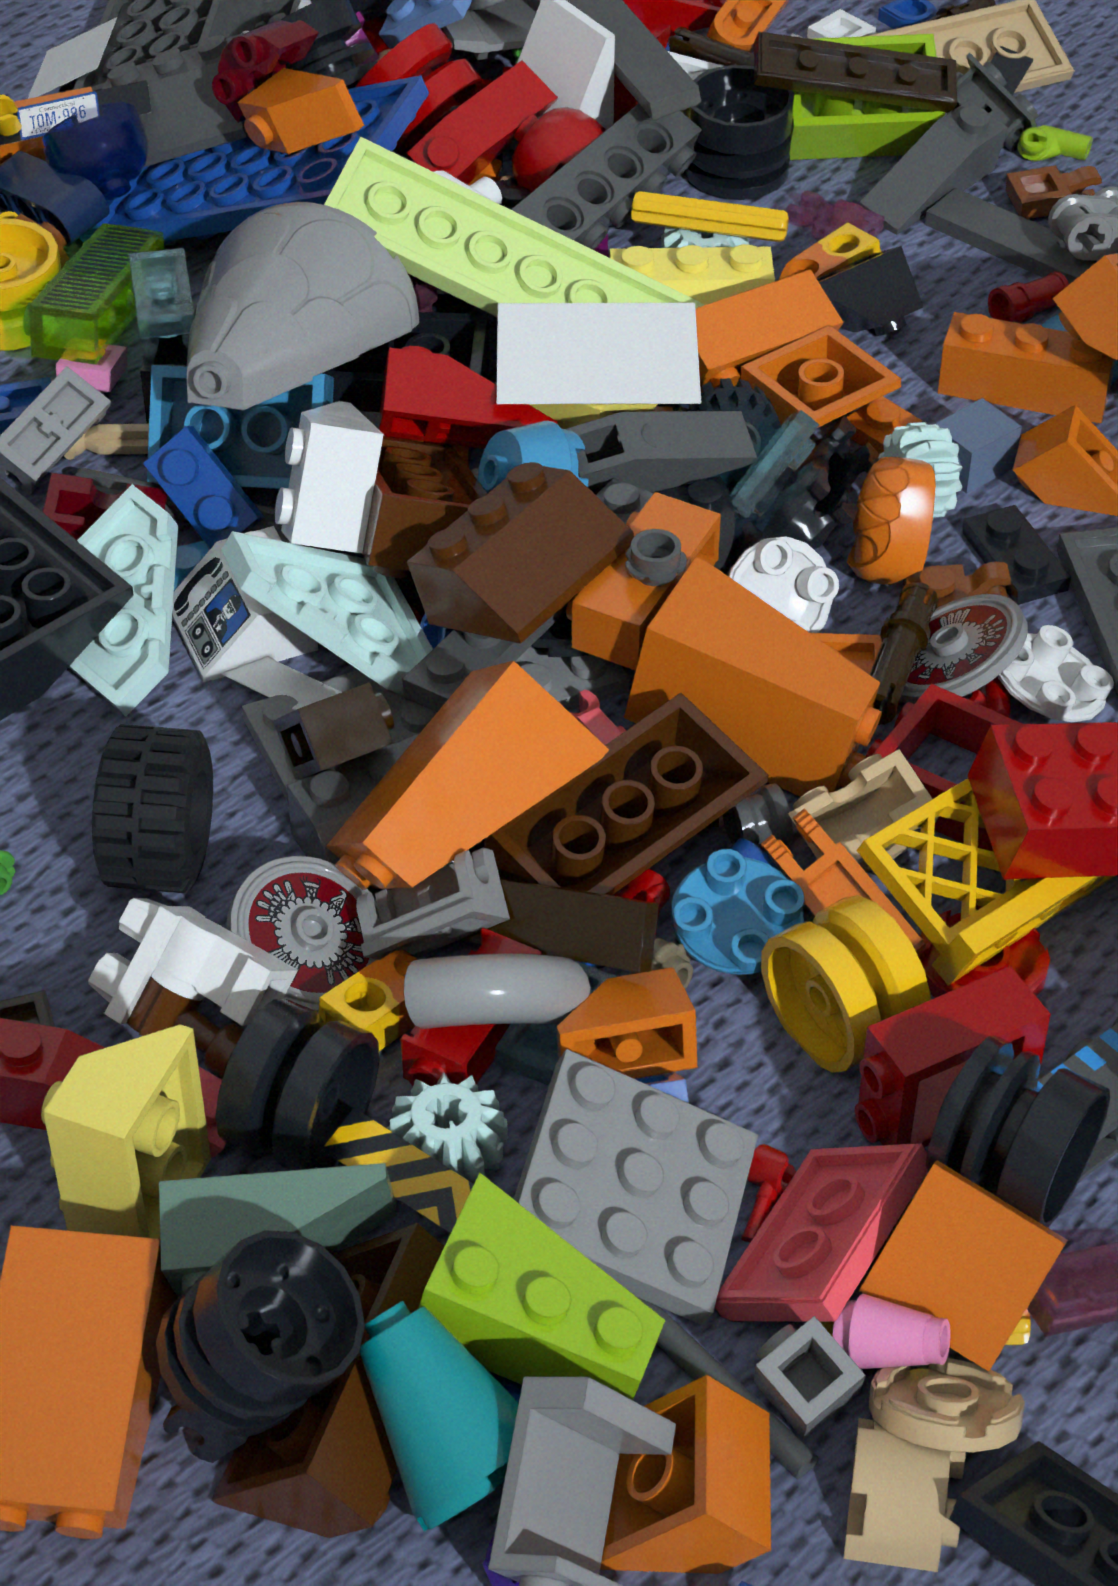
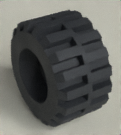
M120 724L112 732L99 763L92 810L94 859L101 881L107 887L188 893L194 885L206 856L213 807L212 759L206 739L200 730Z

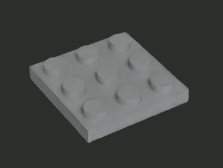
M566 1049L556 1062L514 1200L636 1297L702 1325L714 1312L758 1134Z

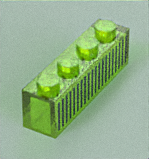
M103 223L88 240L84 241L76 254L66 261L64 267L57 275L47 282L45 288L26 306L23 327L25 334L30 336L31 357L51 360L65 359L74 362L97 364L106 353V348L117 340L160 287L165 277L163 232Z

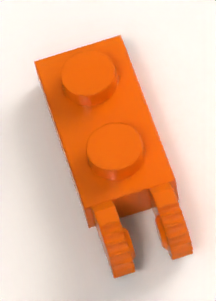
M802 809L793 817L799 833L808 843H812L822 856L804 871L793 859L792 852L782 840H778L771 835L761 843L764 850L785 876L800 886L804 893V905L814 917L817 912L843 898L860 895L876 902L896 920L913 944L917 954L926 948V943L842 843L838 842L835 844L807 810Z

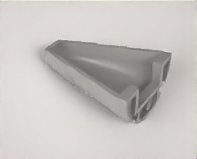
M309 202L283 203L260 210L248 217L225 238L204 276L202 293L197 303L196 316L189 333L187 358L188 403L245 410L308 383L318 374L356 359L362 353L411 332L419 324V310L412 282L399 257L395 256L393 258L385 247L374 237L377 232L366 223L342 210L327 205Z

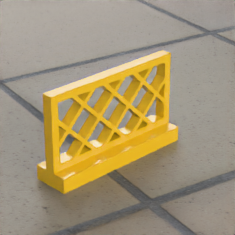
M968 778L865 839L856 850L939 951L940 955L932 963V966L948 986L1001 952L1006 946L1012 945L1027 935L1033 928H1038L1115 877L1026 879L1021 882V879H1006V892L1004 894L977 888V866L1000 871L994 852L978 848V827L985 828ZM941 816L963 822L964 844L934 836L935 818ZM894 843L919 850V872L899 867L885 848ZM933 854L962 861V883L933 876ZM932 894L961 901V921L949 928L931 906ZM976 905L982 906V908L976 911Z

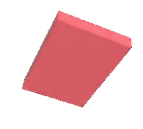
M900 1144L811 1149L720 1288L715 1304V1309L720 1316L730 1321L807 1322L815 1316L819 1322H836L928 1172L926 1168L927 1151L923 1145Z

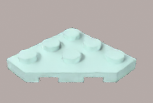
M133 484L77 541L133 587L134 596L69 666L74 673L125 717L169 673L178 524L170 514Z
M234 531L231 532L221 550L242 591L387 690L404 695L402 678L433 650L395 578L375 572L372 569L373 566L368 565L365 558Z

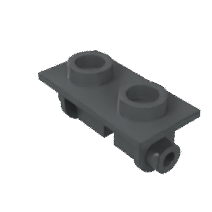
M969 52L966 58L970 70L965 75L961 72L957 73V104L961 106L968 100H971L984 110L988 108L991 111L989 113L991 116L1008 127L1002 148L1006 147L1010 152L1017 150L1022 132L1027 128L1037 127L1035 119L1039 117L1038 112L1025 96L1018 94L1014 98L1004 88L1007 84L1006 80L991 62L987 61L982 65Z

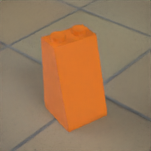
M695 557L646 629L624 718L638 723L673 697L682 693L769 775L767 782L771 784L776 783L780 788L801 797L808 791L820 786H825L829 792H835L852 782L848 776L850 770L866 758L865 755L857 752L859 745L867 747L881 718L882 711L872 708L881 682L709 562Z
M515 661L471 671L326 847L339 858L335 867L362 890H366L369 886L373 889L412 888L454 860L455 855L469 850L593 766L605 756L609 749Z
M11 1226L0 1278V1531L25 1530L26 1520L56 1522L55 1531L57 1533L80 1539H99L102 1537L104 1527L125 1529L161 1377L156 1340L163 1314L178 1298L161 1271L160 1239Z

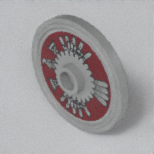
M981 594L964 597L936 608L929 622L930 640L925 650L921 649L920 654L916 656L900 701L915 704L931 683L961 697L969 698L972 697V692L1000 675L1018 656L1027 638L1028 624L1019 605L1005 596Z
M288 856L272 860L254 870L245 879L232 898L227 915L226 929L296 968L298 971L283 999H288L316 1010L318 1014L320 996L377 960L366 958L363 955L361 944L364 943L356 907L357 898L370 891L368 889L362 890L331 862L308 856ZM375 904L376 913H377L378 918L380 919V916H379V914H378V912H377V907H376V904Z

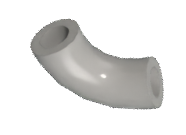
M477 954L418 959L412 961L408 966L404 978L405 1005L410 1019L415 1026L421 1029L503 1023L558 1025L590 995L588 976L580 964L570 958L549 955Z

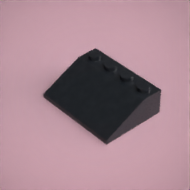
M1 477L0 721L42 697L134 596L133 587Z

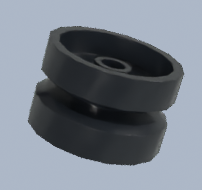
M274 999L257 1012L243 1031L228 1061L219 1089L215 1115L218 1136L226 1144L255 1156L269 1154L273 1151L274 1159L282 1167L289 1170L334 1167L338 1160L322 1151V1148L353 1108L366 1115L376 1086L380 1062L377 1039L372 1032L341 1020L329 1021L323 1025V1020L316 1010L288 999Z

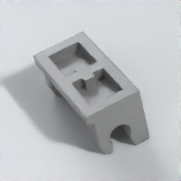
M66 366L0 435V476L5 479L10 472L13 473L21 481L22 490L32 494L39 486V481L93 424L99 423L106 415V410L111 406V401Z
M481 848L472 852V856L469 850L455 855L453 864L439 869L412 888L382 890L375 893L376 903L372 893L368 892L359 896L356 903L364 943L361 944L363 955L366 958L378 960L396 950H405L417 958L480 932L482 928L487 929L510 919L494 852L487 848ZM375 904H376L377 912H378V914H379V916H380V919H379L378 916H377L376 909H375Z

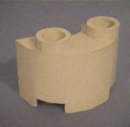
M900 749L884 758L881 754H875L859 762L848 774L852 782L838 791L829 792L825 786L808 791L794 803V810L789 812L788 815L794 822L793 817L802 809L807 810L835 844L838 842L842 843L865 872L872 870L856 851L861 843L932 800V797ZM806 841L815 857L819 859L822 854L812 843ZM894 843L885 848L892 859L909 849V847Z
M858 1418L843 1559L938 1572L941 1546L957 1548L960 1527L949 1520L957 1499L947 1498L949 1478L962 1479L966 1452L942 1451L915 1445L888 1433L872 1419Z

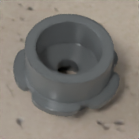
M648 529L638 533L632 539L631 546L626 552L628 561H626L625 567L627 572L633 578L649 586H662L673 581L676 573H682L687 565V558L685 553L681 551V542L678 537L662 529Z

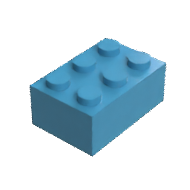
M152 365L148 458L185 426H193L240 487L263 489L288 488L292 465L285 462V449L289 430L291 428H299L301 412L333 403L334 377L318 374L308 383L245 410L188 403L187 367ZM147 469V482L158 483Z

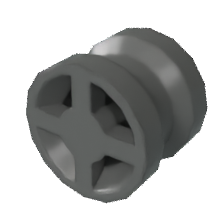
M776 783L761 786L756 794L749 795L723 814L725 830L732 845L738 839L744 838L759 846L771 835L778 840H782L785 845H790L792 841L793 827L792 819L788 815L790 812L782 789Z

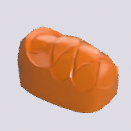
M883 457L875 462L868 471L856 503L858 510L853 521L855 543L847 558V564L859 578L869 583L891 585L914 573L923 571L930 542L936 489L934 469L927 462L911 458Z

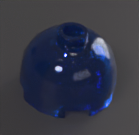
M130 103L99 105L103 114L101 116L79 123L74 114L52 127L42 137L45 147L43 149L44 156L48 165L58 173L80 175L88 179L100 190L106 201L119 198L128 193L131 189L129 183L140 175L148 159L149 142L143 122L135 106Z

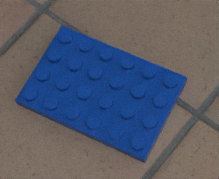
M420 75L348 89L364 126L356 132L290 154L260 148L248 136L131 170L107 199L110 209L109 215L81 236L80 239L86 250L103 252L110 250L90 248V246L129 250V248L93 243L99 242L130 247L138 245L97 240L98 238L144 245L153 244L156 247H161L178 239L196 237L198 240H204L221 232L233 231L251 215L274 205L292 202H309L324 205L360 136L389 151H393L396 148L397 141L409 123L416 118L417 111L429 95L425 82ZM108 227L120 228V229H127V230L150 232V233H153V234H152V235H150V234H142V233H135V232L112 230V229H107V228H108ZM104 231L119 232V233H126V234L149 236L150 238L133 237V236L118 235V234L103 233V232H104ZM102 234V235L118 236V237L133 238V239H140V240H147V241H146V242H140V241L124 240V239H117V238L102 237V236H100V235Z

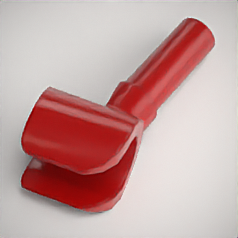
M761 1144L754 1150L747 1178L748 1181L760 1187L741 1237L742 1240L747 1242L752 1241L771 1212L772 1207L776 1204L778 1196L782 1195L796 1173L794 1166L789 1164V1158L786 1153L766 1144Z

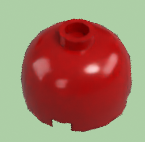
M569 107L552 109L540 119L534 114L530 115L519 126L513 137L519 143L512 158V174L517 186L525 187L532 193L607 129L581 110Z

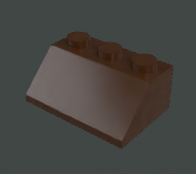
M529 462L511 469L505 480L487 495L473 501L469 505L468 511L449 527L431 536L428 544L410 558L407 563L429 624L521 644L631 546L634 533L570 470L546 467L536 462Z

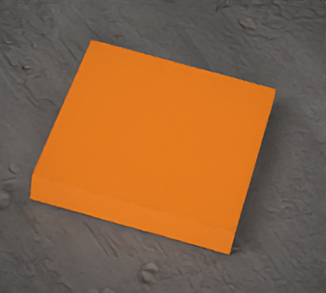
M937 1160L926 1175L859 1291L866 1295L933 1315L937 1318L948 1319L951 1332L950 1348L989 1372L1068 1240Z

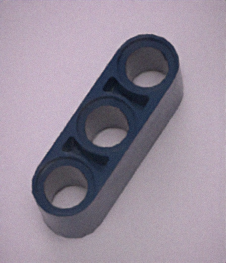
M22 151L16 152L0 165V210L3 212H15L18 215L21 213L38 224H41L43 221L50 223L65 238L67 243L65 246L69 247L109 215L110 209L103 194L91 181L80 175Z

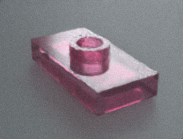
M1118 1242L1059 1254L1027 1308L1045 1337L1118 1320Z

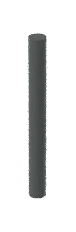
M640 1299L665 1319L656 1344L694 1381L708 1375L770 1413V1454L797 1480L816 1466L819 1457L661 1307Z

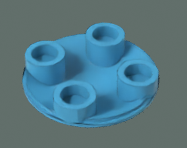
M721 849L712 853L706 863L693 869L680 882L671 904L672 927L679 943L683 944L685 951L702 965L727 974L744 975L761 972V951L768 939L795 924L804 922V893L798 884L789 880L771 865L756 859L743 857L739 852L732 849Z

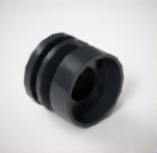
M319 0L281 19L291 23L298 20L304 21L319 32L305 58L293 64L287 61V69L340 78L344 80L347 89L355 88L365 74L378 62L375 61L358 66L374 53L370 42L355 44L349 47L345 44L362 27L349 0Z
M730 65L716 67L698 75L693 81L699 86L701 103L686 109V116L702 129L691 148L696 152V156L684 171L689 182L702 192L723 199H752L763 197L778 190L788 179L790 167L791 137L789 135L791 134L793 122V90L754 85V66Z
M988 1036L970 1056L943 1100L928 1147L926 1168L929 1172L932 1165L938 1160L982 1188L999 1171L1001 1173L996 1196L1044 1226L1049 1227L1069 1201L1089 1163L1107 1117L1111 1099L1110 1090L1101 1084L1063 1068L1058 1069L1040 1091L1037 1092L1036 1088L1041 1066L1039 1056L1030 1051H1024L1013 1060L1014 1049L1011 1042L998 1036Z
M264 1230L240 1240L214 1264L209 1272L200 1276L192 1286L188 1287L163 1314L156 1340L160 1373L174 1400L198 1423L225 1435L255 1436L282 1423L292 1412L302 1407L309 1397L319 1393L342 1375L360 1351L365 1327L360 1294L345 1267L321 1244L295 1232Z

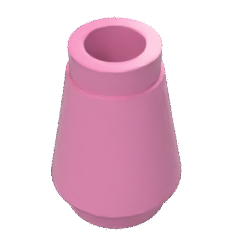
M861 1294L857 1300H849L836 1322H834L833 1338L860 1369L928 1365L930 1363L943 1365L948 1357L951 1332L949 1321L946 1318H937L924 1312L870 1295Z

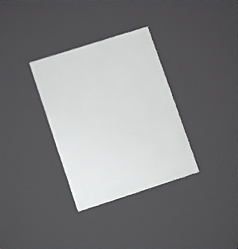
M498 303L496 404H701L695 303Z

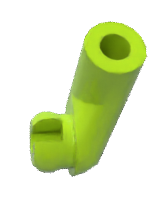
M1043 125L1024 130L1020 135L1017 148L1021 156L1029 161L1037 162L1059 155L1085 161L1090 153L1093 137Z

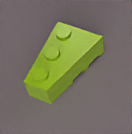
M480 1172L428 1280L418 1308L420 1309L425 1306L490 1372L521 1385L523 1377H590L631 1400L635 1397L665 1323L664 1318Z

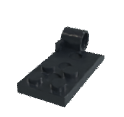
M1036 1442L959 1494L949 1520L975 1537L976 1541L984 1549L1002 1556L1040 1583L1041 1586H1118V1494L1042 1442Z

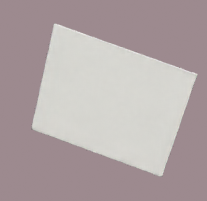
M117 17L48 50L28 99L39 97L97 69Z

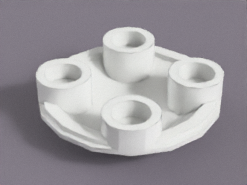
M787 536L766 538L749 547L735 562L729 573L730 578L809 633H819L824 627L833 602L832 599L835 598L839 589V580L836 573L826 567L823 558L807 543Z
M1053 625L1042 626L1037 634L1027 633L1026 641L1018 656L997 676L1008 692L1027 708L1050 719L1072 723L1091 720L1104 709L1106 698L1114 686L1112 676L1105 669L1093 665L1087 657L1073 648L1071 636L1065 630Z

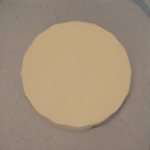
M947 1358L943 1365L930 1363L928 1369L910 1370L911 1366L881 1368L871 1381L868 1406L873 1420L888 1433L915 1445L954 1452H980L999 1449L1016 1440L1022 1427L1025 1406L1022 1395L1012 1396L1013 1384L1000 1373L992 1370L988 1372L975 1363Z

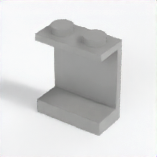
M523 1377L488 1569L519 1582V1586H623L599 1575L619 1454L671 1455L676 1423L590 1377Z

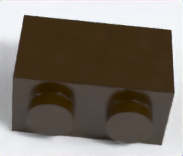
M370 682L299 708L273 721L295 780L393 744L389 733L390 730L394 729L391 709L381 693L374 694Z

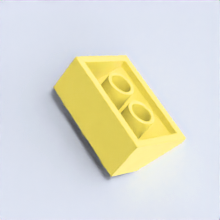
M748 244L736 247L687 245L681 248L632 246L623 249H610L609 258L705 305L775 282L771 246L756 247Z
M179 1024L79 1056L63 1082L57 1081L50 1087L43 1102L41 1118L43 1123L46 1124L51 1149L50 1162L52 1168L55 1169L60 1194L59 1207L64 1213L67 1231L160 1239L159 1181L201 1177L211 1160L193 1028Z

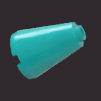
M404 1301L365 1324L364 1328L371 1339L360 1346L359 1352L414 1518L417 1519L425 1532L495 1491V1488L505 1481L519 1402L425 1306L410 1313Z

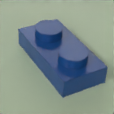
M185 426L143 463L210 549L217 541L227 539L232 531L246 533L265 518L193 426Z

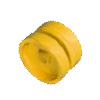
M0 219V351L18 350L37 345L54 335L66 318L67 307L40 303L45 301L67 304L62 301L44 299L45 297L66 300V297L47 295L48 293L65 295L63 292L51 291L52 289L65 290L64 288L55 287V285L64 286L63 283H58L61 281V262L58 245L49 231L36 223L20 219Z
M860 895L843 898L817 912L812 922L795 924L769 938L761 951V973L766 992L781 1025L820 1067L832 1073L847 1071L861 1062L864 1057L868 1026L931 1000L925 970L909 938L896 920L876 902Z

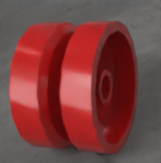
M436 23L425 25L398 43L356 85V87L422 76L429 95L417 111L416 118L409 123L397 141L395 149L398 153L410 150L445 116L451 113V107L460 106L470 99L482 83V78L465 58L447 62L453 45Z

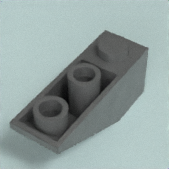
M742 411L619 412L566 429L575 432L585 445V450L579 453L576 452L579 461L578 474L581 478H588V488L595 495L613 478L654 493L758 462Z

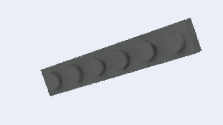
M613 478L596 496L626 524L629 516L635 511L640 512L654 493ZM568 602L521 644L453 630L402 678L404 698L438 712L471 671L516 661L567 611Z

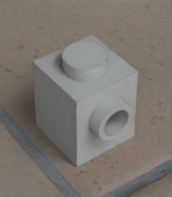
M815 1316L797 1331L791 1324L783 1327L765 1342L756 1353L761 1361L755 1367L754 1383L803 1440L861 1392L865 1374Z

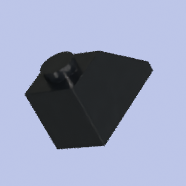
M902 246L872 253L816 278L844 323L841 327L850 332H859L873 328L876 336H881L906 326L904 316L923 308Z

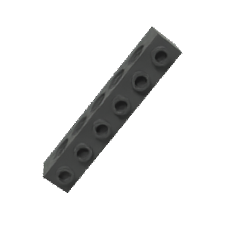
M637 104L511 210L594 250L607 235L608 227L611 224L619 228L631 217L632 201L636 192L659 193L667 182V176L670 173L678 177L687 169L696 156V152L691 148L702 129L681 111L653 120L642 106Z

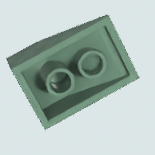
M386 1163L159 1181L161 1271L176 1296L179 1297L200 1276L209 1272L214 1264L240 1240L264 1230L295 1232L321 1244L332 1254L397 1216L396 1200Z

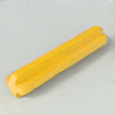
M643 191L636 192L631 207L632 221L640 224L774 242L784 241L788 231L789 217L788 212L785 210Z

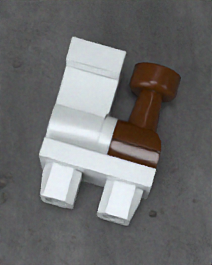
M147 898L131 899L119 920V930L140 942L139 948L132 961L127 960L118 953H106L97 962L88 980V984L110 1002L104 1014L119 1024L127 1023L139 1035L145 1036L179 1024L193 1028L196 1048L205 1052L204 1064L206 1069L223 1080L228 1061L245 1030L242 1026L249 1025L257 1012L270 1001L283 999L298 970L219 924L206 919V916L190 906H166ZM204 997L222 1007L220 1012L240 1025L230 1023L220 1029L197 1011Z

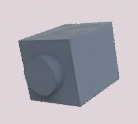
M981 398L934 423L939 428H948L952 435V443H956L959 446L957 458L959 464L963 467L959 471V480L962 484L961 490L966 494L1013 469L1022 426L985 399Z

